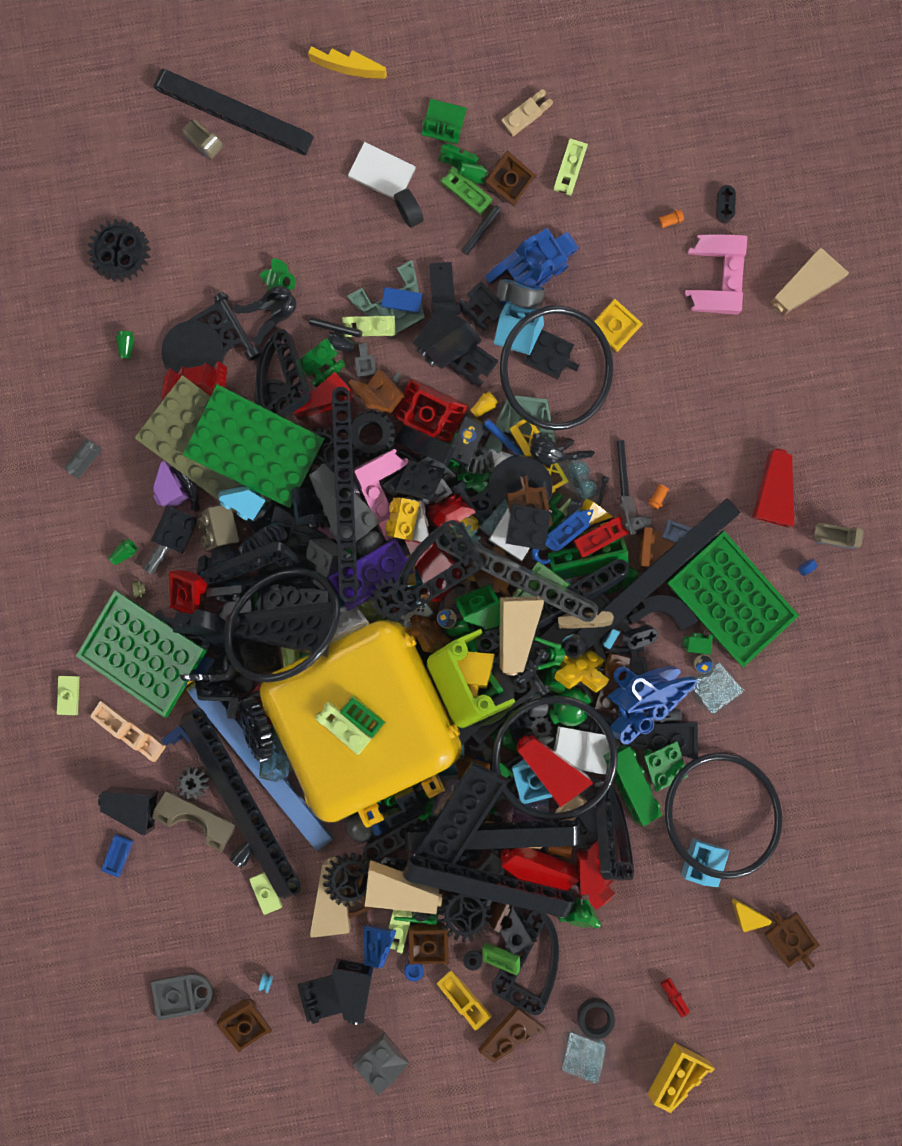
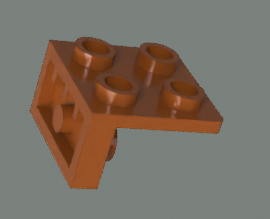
M381 370L375 373L368 384L351 379L348 382L353 387L352 391L362 397L363 403L368 408H375L381 412L392 413L405 396Z
M649 527L641 529L638 568L647 569L675 542L662 538L663 532L652 531V528Z

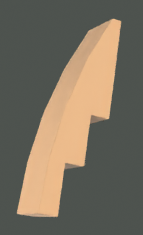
M103 701L99 702L90 716L114 737L123 740L132 749L138 750L152 762H156L166 747L149 732Z

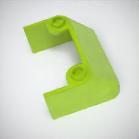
M481 629L452 641L431 654L427 660V668L453 724L458 728L472 725L511 707L515 703L513 698L495 706L492 699L487 695L473 698L457 662L464 659L468 653L466 644L479 639L482 634Z

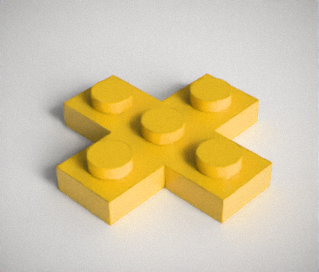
M588 650L581 657L575 659L568 658L565 655L560 665L562 669L557 671L554 676L557 681L568 689L581 681L595 693L605 687L609 681L606 676L597 671L603 666L605 660L592 650Z

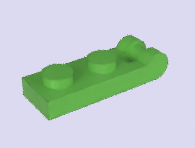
M451 167L448 171L449 174L443 177L440 183L477 214L481 215L492 202V198L472 181L458 174V170L455 167ZM454 178L458 180L456 184L452 183Z

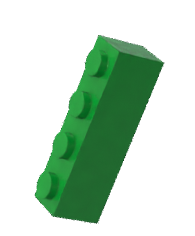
M621 537L584 558H581L576 547L548 553V558L551 559L549 567L550 570L563 580L592 574L617 559L625 560L628 563V550L624 538Z
M620 745L617 747L618 762L614 781L634 823L644 827L662 816L661 806L653 797V789L645 780L644 770L637 763L636 753L633 748ZM610 752L603 755L608 768L610 764Z

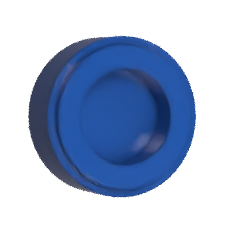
M809 559L801 564L797 570L802 576H805L815 570L818 564L814 559Z
M409 961L404 970L406 978L410 981L420 980L424 973L423 965H410Z

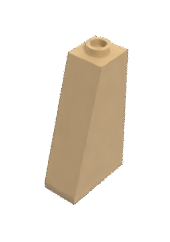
M820 248L770 303L775 311L785 315L843 280L849 272L826 251Z
M540 596L500 598V669L506 675H517V672L524 671L544 605V600Z
M336 857L327 858V861H324L322 865L310 932L311 938L347 934L351 930L348 917L349 906L345 907L343 903L340 905L336 904V899L332 901L329 898L331 894L327 895L325 893L328 887L323 886V883L328 881L323 878V875L329 874L325 867L331 869L332 865L329 862L332 860L336 863ZM340 870L336 875L335 883L341 876ZM347 888L337 890L340 894L347 895Z
M370 861L365 900L366 907L430 914L437 913V906L441 907L442 894H439V888L407 881L403 877V872L375 861Z

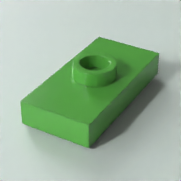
M488 943L483 945L484 962L514 975L520 972L519 956Z

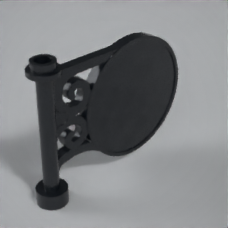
M224 292L218 293L214 297V305L170 329L163 340L161 348L162 360L167 370L171 368L178 373L182 366L185 368L203 366L205 362L213 368L218 361L223 363L226 353L239 344H243L247 351L244 354L248 361H252L260 356L261 352L258 346L253 347L226 301L229 298ZM215 311L222 314V321L219 315L212 314L208 319L209 325L199 321ZM217 319V321H221V323L219 325H215L213 320ZM228 330H235L237 335L239 336V339L235 340L234 334L229 332L227 333V336L230 337V339L226 340L224 338V334Z
M515 455L502 460L496 465L490 475L487 486L480 493L469 496L465 491L467 485L462 479L455 482L450 489L454 495L459 494L463 502L474 509L475 513L472 515L478 520L487 537L490 538L496 528L492 524L491 518L496 514L500 515L501 518L503 517L508 508L506 494L517 492L521 489L519 477L527 476L529 487H545L548 502L552 495L553 486L551 475L543 463L530 456ZM478 500V504L482 508L486 506V503L482 501L486 500L490 504L486 509L479 510L473 501ZM494 517V523L498 525L500 520ZM489 540L486 541L488 544H491V546L495 545Z
M497 662L493 663L491 673L504 690L500 694L496 693L491 697L495 706L513 699L514 690L518 694H523L527 691V684L524 685L522 683L523 689H519L517 686L519 682L514 679L512 683L510 677H515L513 675H506L502 672ZM535 672L527 681L531 684V689L525 696L517 700L511 707L472 725L484 727L496 724L509 712L536 694L541 697L548 696L552 692L550 690L551 686H545ZM491 682L488 683L487 688L478 690V696L493 687Z

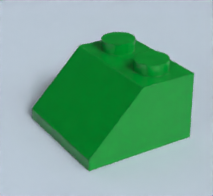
M490 584L454 598L464 621L487 629L500 626V601Z

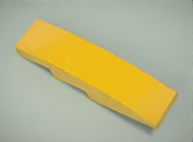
M311 46L308 52L311 62L329 70L363 78L385 79L387 76L386 67L353 50L349 57L333 48L329 54H326Z

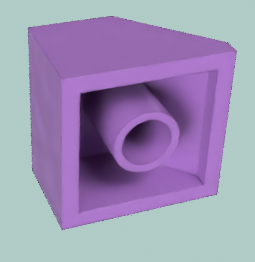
M166 461L161 462L153 487L155 492L153 496L158 505L163 507L168 505L174 508L189 500L190 497L183 483L176 476L173 466Z

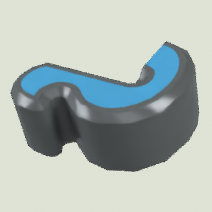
M501 279L498 283L496 297L501 301H509L513 305L522 308L539 309L542 307L545 290L542 287L531 288L509 279Z

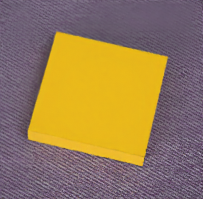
M616 299L594 321L603 331L610 348L616 353L642 326V323Z

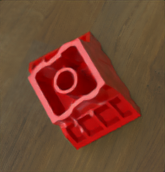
M218 361L213 368L206 362L203 366L185 368L182 366L178 373L170 368L164 376L161 399L164 400L182 375L211 396L217 384L226 388L227 367Z
M410 379L403 393L405 396L397 405L393 416L417 431L442 441L451 442L468 405L418 380Z
M596 842L588 851L576 852V867L578 868L580 880L577 882L580 895H589V903L598 910L612 899L615 892L609 887L614 881L604 880L601 876L598 842Z

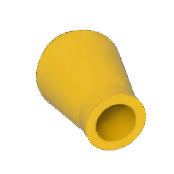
M488 391L486 394H482L470 411L478 418L494 409L495 405L499 402Z

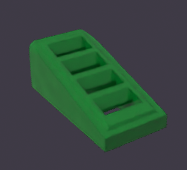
M354 695L349 698L340 710L341 715L371 738L375 736L385 723L381 717ZM355 704L357 707L350 713L349 709ZM362 709L363 713L357 719L355 715ZM368 714L370 716L369 719L365 722V724L361 723V721ZM375 719L377 721L371 730L367 727Z

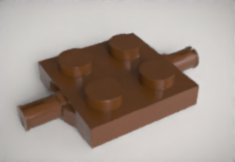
M527 476L519 477L520 490L506 494L509 514L512 504L550 511L545 487H529ZM550 516L549 526L552 525L551 516Z
M496 546L491 549V551L507 558L500 547ZM480 553V555L483 558V561L485 562L486 556L483 553ZM495 562V568L498 571H503V564ZM481 569L472 575L479 588L490 584L495 593L500 592L502 597H506V595L511 597L507 590L510 585L509 583ZM513 571L512 575L514 579L518 580V575L515 571Z
M416 614L409 618L413 628L408 627L406 633L417 638L422 650L425 652L434 653L455 640L454 637L448 636L445 633L444 628L438 624L437 619Z
M777 910L773 911L774 914L771 912L770 916L776 924L764 934L785 965L789 968L796 962L802 961L808 970L814 968L815 965L808 956L820 945L798 913L794 912L789 917L782 919Z

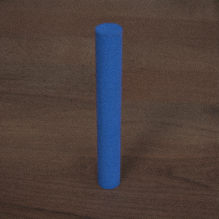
M489 419L484 421L483 425L515 455H525Z

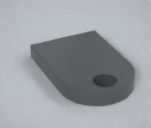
M188 973L151 981L158 1021L202 1012L207 1008L213 997L211 982L200 973ZM205 987L208 994L206 996L199 995L198 988Z

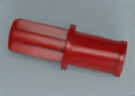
M671 978L663 980L665 983L661 982L660 985L667 994L669 1003L673 1004L680 1017L687 1016L690 1010L681 997L682 993L678 992Z

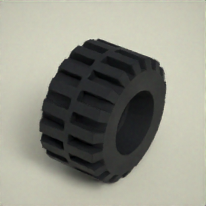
M370 409V411L363 410L361 414L357 413L354 419L351 418L352 450L357 456L363 457L366 460H372L393 448L395 441V430L389 418L380 411L375 412V410ZM368 425H376L382 430V439L372 446L365 445L360 440L362 429Z

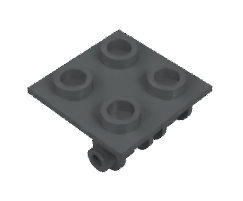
M622 496L620 505L622 512L626 514V529L628 532L630 531L631 535L640 534L641 529L651 525V519L647 516L637 517L633 497Z

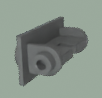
M86 438L63 468L70 475L80 479L102 449Z

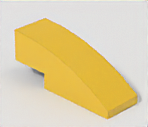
M452 970L436 983L474 1030H478L492 1017L484 1005Z

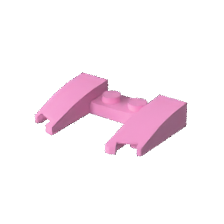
M698 235L696 239L699 242L694 249L690 247L688 254L724 257L721 291L685 290V297L691 296L695 305L690 308L691 311L739 315L742 311V280L747 236Z
M395 449L353 469V476L367 506L379 520L377 527L385 541L393 538L385 536V525L389 520L390 505L379 480L403 468L409 462L408 459L402 460L395 455L397 451Z

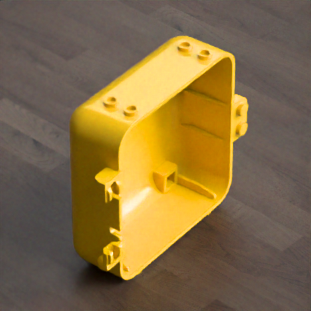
M398 621L373 622L329 645L328 657L321 656L303 672L282 681L262 682L260 697L263 702L264 712L270 718L304 791L305 803L312 809L315 816L322 821L336 822L358 812L363 824L368 828L384 820L383 814L378 810L377 802L414 784L421 782L429 798L445 791V788L438 773L453 765L461 755L462 745L458 737L460 735L459 729L455 724H452L416 649L415 645L417 642L415 637L409 636L406 633L407 628ZM308 655V656H306V657H304V658H302V659H300V660H298V661H296V662H294V663H292V664H290V665H288V666H286V667H284V668H282V669H280V670H278V671H276V672H274V673H272V674H276V673H280V672L287 671V670H289V669H291V668L297 666L298 664L302 663V662H303L305 659H307L310 655ZM354 695L385 721L359 755L315 719V716L325 709L324 705L328 701L341 710L349 698ZM353 704L349 712L352 713L357 706ZM360 709L355 715L357 719L363 713V710ZM330 714L328 717L330 721H333L335 718L333 714ZM367 714L361 723L365 724L370 716ZM374 719L367 728L371 730L377 721ZM434 781L436 788L432 790L429 783ZM372 811L374 817L370 819L367 812Z

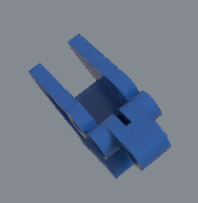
M546 228L539 234L533 235L522 242L512 254L493 268L485 276V279L490 285L501 276L510 272L517 283L531 288L540 287L548 282L552 275L557 276L569 267L566 263L569 261L568 257L577 252L579 247L569 232L554 239L548 228Z
M624 666L617 668L613 678L619 687L607 696L609 700L619 707V718L610 727L614 737L623 744H629L640 733H650L654 727L653 720L665 718L669 711H672L679 704L678 702L688 694L687 692H690L698 684V681L691 676L675 679L681 673L675 666L658 668L642 675H636ZM626 671L625 678L619 680L620 673ZM648 709L649 714L646 715L643 710Z

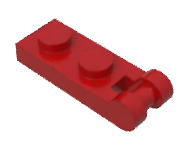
M621 516L573 540L581 558L629 533L622 524ZM615 526L617 530V533L615 534L611 529V527Z

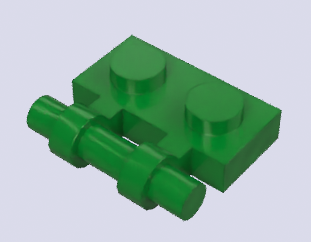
M327 338L300 358L302 369L308 377L313 373L316 375V379L312 381L315 387H318L334 372L337 374L341 372V369L345 366L343 360H339L336 363L333 359L339 353ZM327 363L329 369L323 372L321 367Z

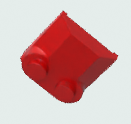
M452 493L445 497V500L428 505L426 518L429 525L438 528L450 520L460 521L474 514L475 511L464 503L459 495Z
M186 570L170 571V608L188 614H194L195 609L199 610L200 594H204L207 587L204 578Z

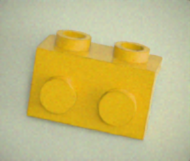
M393 498L389 506L390 516L385 525V536L411 541L420 503L404 498Z

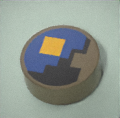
M451 608L441 609L437 614L438 624L443 628L454 626L456 623V613Z
M701 654L695 657L693 666L697 672L706 674L713 669L714 663L710 656Z

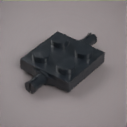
M541 330L530 355L527 354L524 365L557 380L566 367L577 372L580 364L570 360V353L574 344L544 330Z

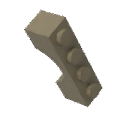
M165 792L153 813L154 820L169 827L180 821L196 823L204 832L205 844L220 852H223L235 827L228 819H221L215 816L213 812L197 807L193 802H186L180 799L174 793Z

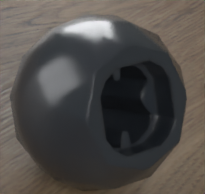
M577 634L567 635L561 644L568 658H579L586 650L584 638Z

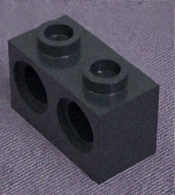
M519 907L510 908L508 915H504L500 924L502 928L499 934L503 935L507 950L517 954L537 942V939ZM508 917L512 919L511 928L506 925ZM517 935L522 937L521 945L516 943Z

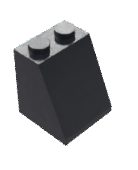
M439 306L412 343L417 348L416 352L425 358L424 361L431 367L437 366L442 369L480 344L482 340L466 320Z
M112 786L102 791V794L99 795L98 805L100 806V812L141 835H146L155 829L153 813L157 806L158 790Z
M336 958L332 975L343 1019L350 1024L358 1025L364 1022L374 967L366 966L364 963Z

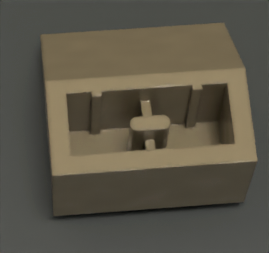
M223 506L207 508L198 514L197 526L201 529V543L206 552L213 551L215 548L222 546H231L239 542L232 509L228 510Z

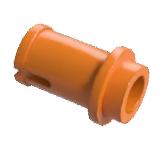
M677 209L670 214L659 217L662 229L676 223L681 224V221H684L682 210Z
M658 484L652 498L648 499V505L656 510L662 507L661 503L669 489L664 485Z
M572 846L548 847L547 853L550 856L554 854L570 858Z

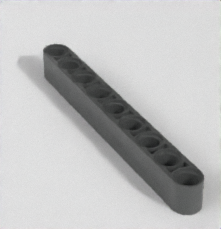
M455 533L457 537L453 539L454 541H456L458 538H461L463 536L457 535V533ZM444 535L436 540V544L440 549L458 557L452 545H447L443 542L442 538ZM461 540L458 544L459 549L461 544L469 546L464 540ZM473 542L479 553H483L486 556V561L481 570L533 596H540L545 602L582 621L591 622L595 619L598 613V606L593 601ZM471 558L472 562L470 564L477 567L478 560ZM495 562H501L504 570L498 571L495 568ZM513 571L521 573V580L514 579ZM531 580L539 582L540 586L538 589L531 587ZM549 589L556 590V598H552L548 595ZM567 598L574 599L575 606H568L565 600ZM583 608H592L594 614L591 616L586 615L583 612Z

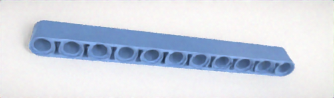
M194 683L186 689L189 695L206 713L210 721L314 849L319 852L334 839L330 831L315 816L312 809L305 803V800L270 758L261 762L257 761L254 755L251 754V748H248L245 741L244 730L240 720L237 717L236 719L227 717L223 701L198 700Z

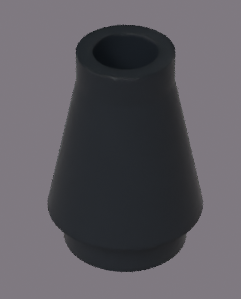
M337 332L329 333L328 340L336 350L352 353L355 341Z
M245 841L232 852V856L229 859L240 869L247 865L253 852L248 842Z

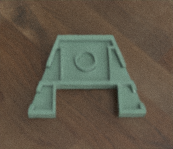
M410 260L397 268L406 286L399 290L419 293L414 263ZM363 288L347 296L349 301L366 316H395L396 335L424 320L422 304L420 313L417 314L382 308L383 299L371 304Z
M515 396L518 403L530 415L542 421L552 422L547 399ZM506 400L495 425L503 433H512L509 428L523 420V418L517 414L508 400ZM529 422L519 426L522 434L531 435L532 427ZM537 427V429L539 430V432L542 433V435H549V437H546V439L552 441L556 445L553 430H546ZM491 432L485 447H488V451L494 449L497 452H501L502 441Z

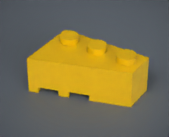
M674 1043L647 1095L655 1106L671 1113L688 1096L687 1093L695 1085L698 1086L701 1083V1079L708 1072L711 1073L715 1070V1068L708 1059Z

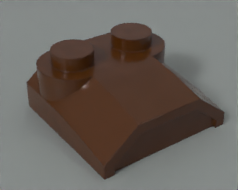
M506 151L490 171L484 183L488 190L497 193L514 207L537 175L509 151Z
M417 922L409 926L410 965H449L448 929L442 930V927L445 926L444 923L437 922L436 925Z
M252 999L241 1000L224 1011L217 1020V1026L238 1052H241L242 1049L267 1033L272 1032V1029L257 1009L256 1002Z

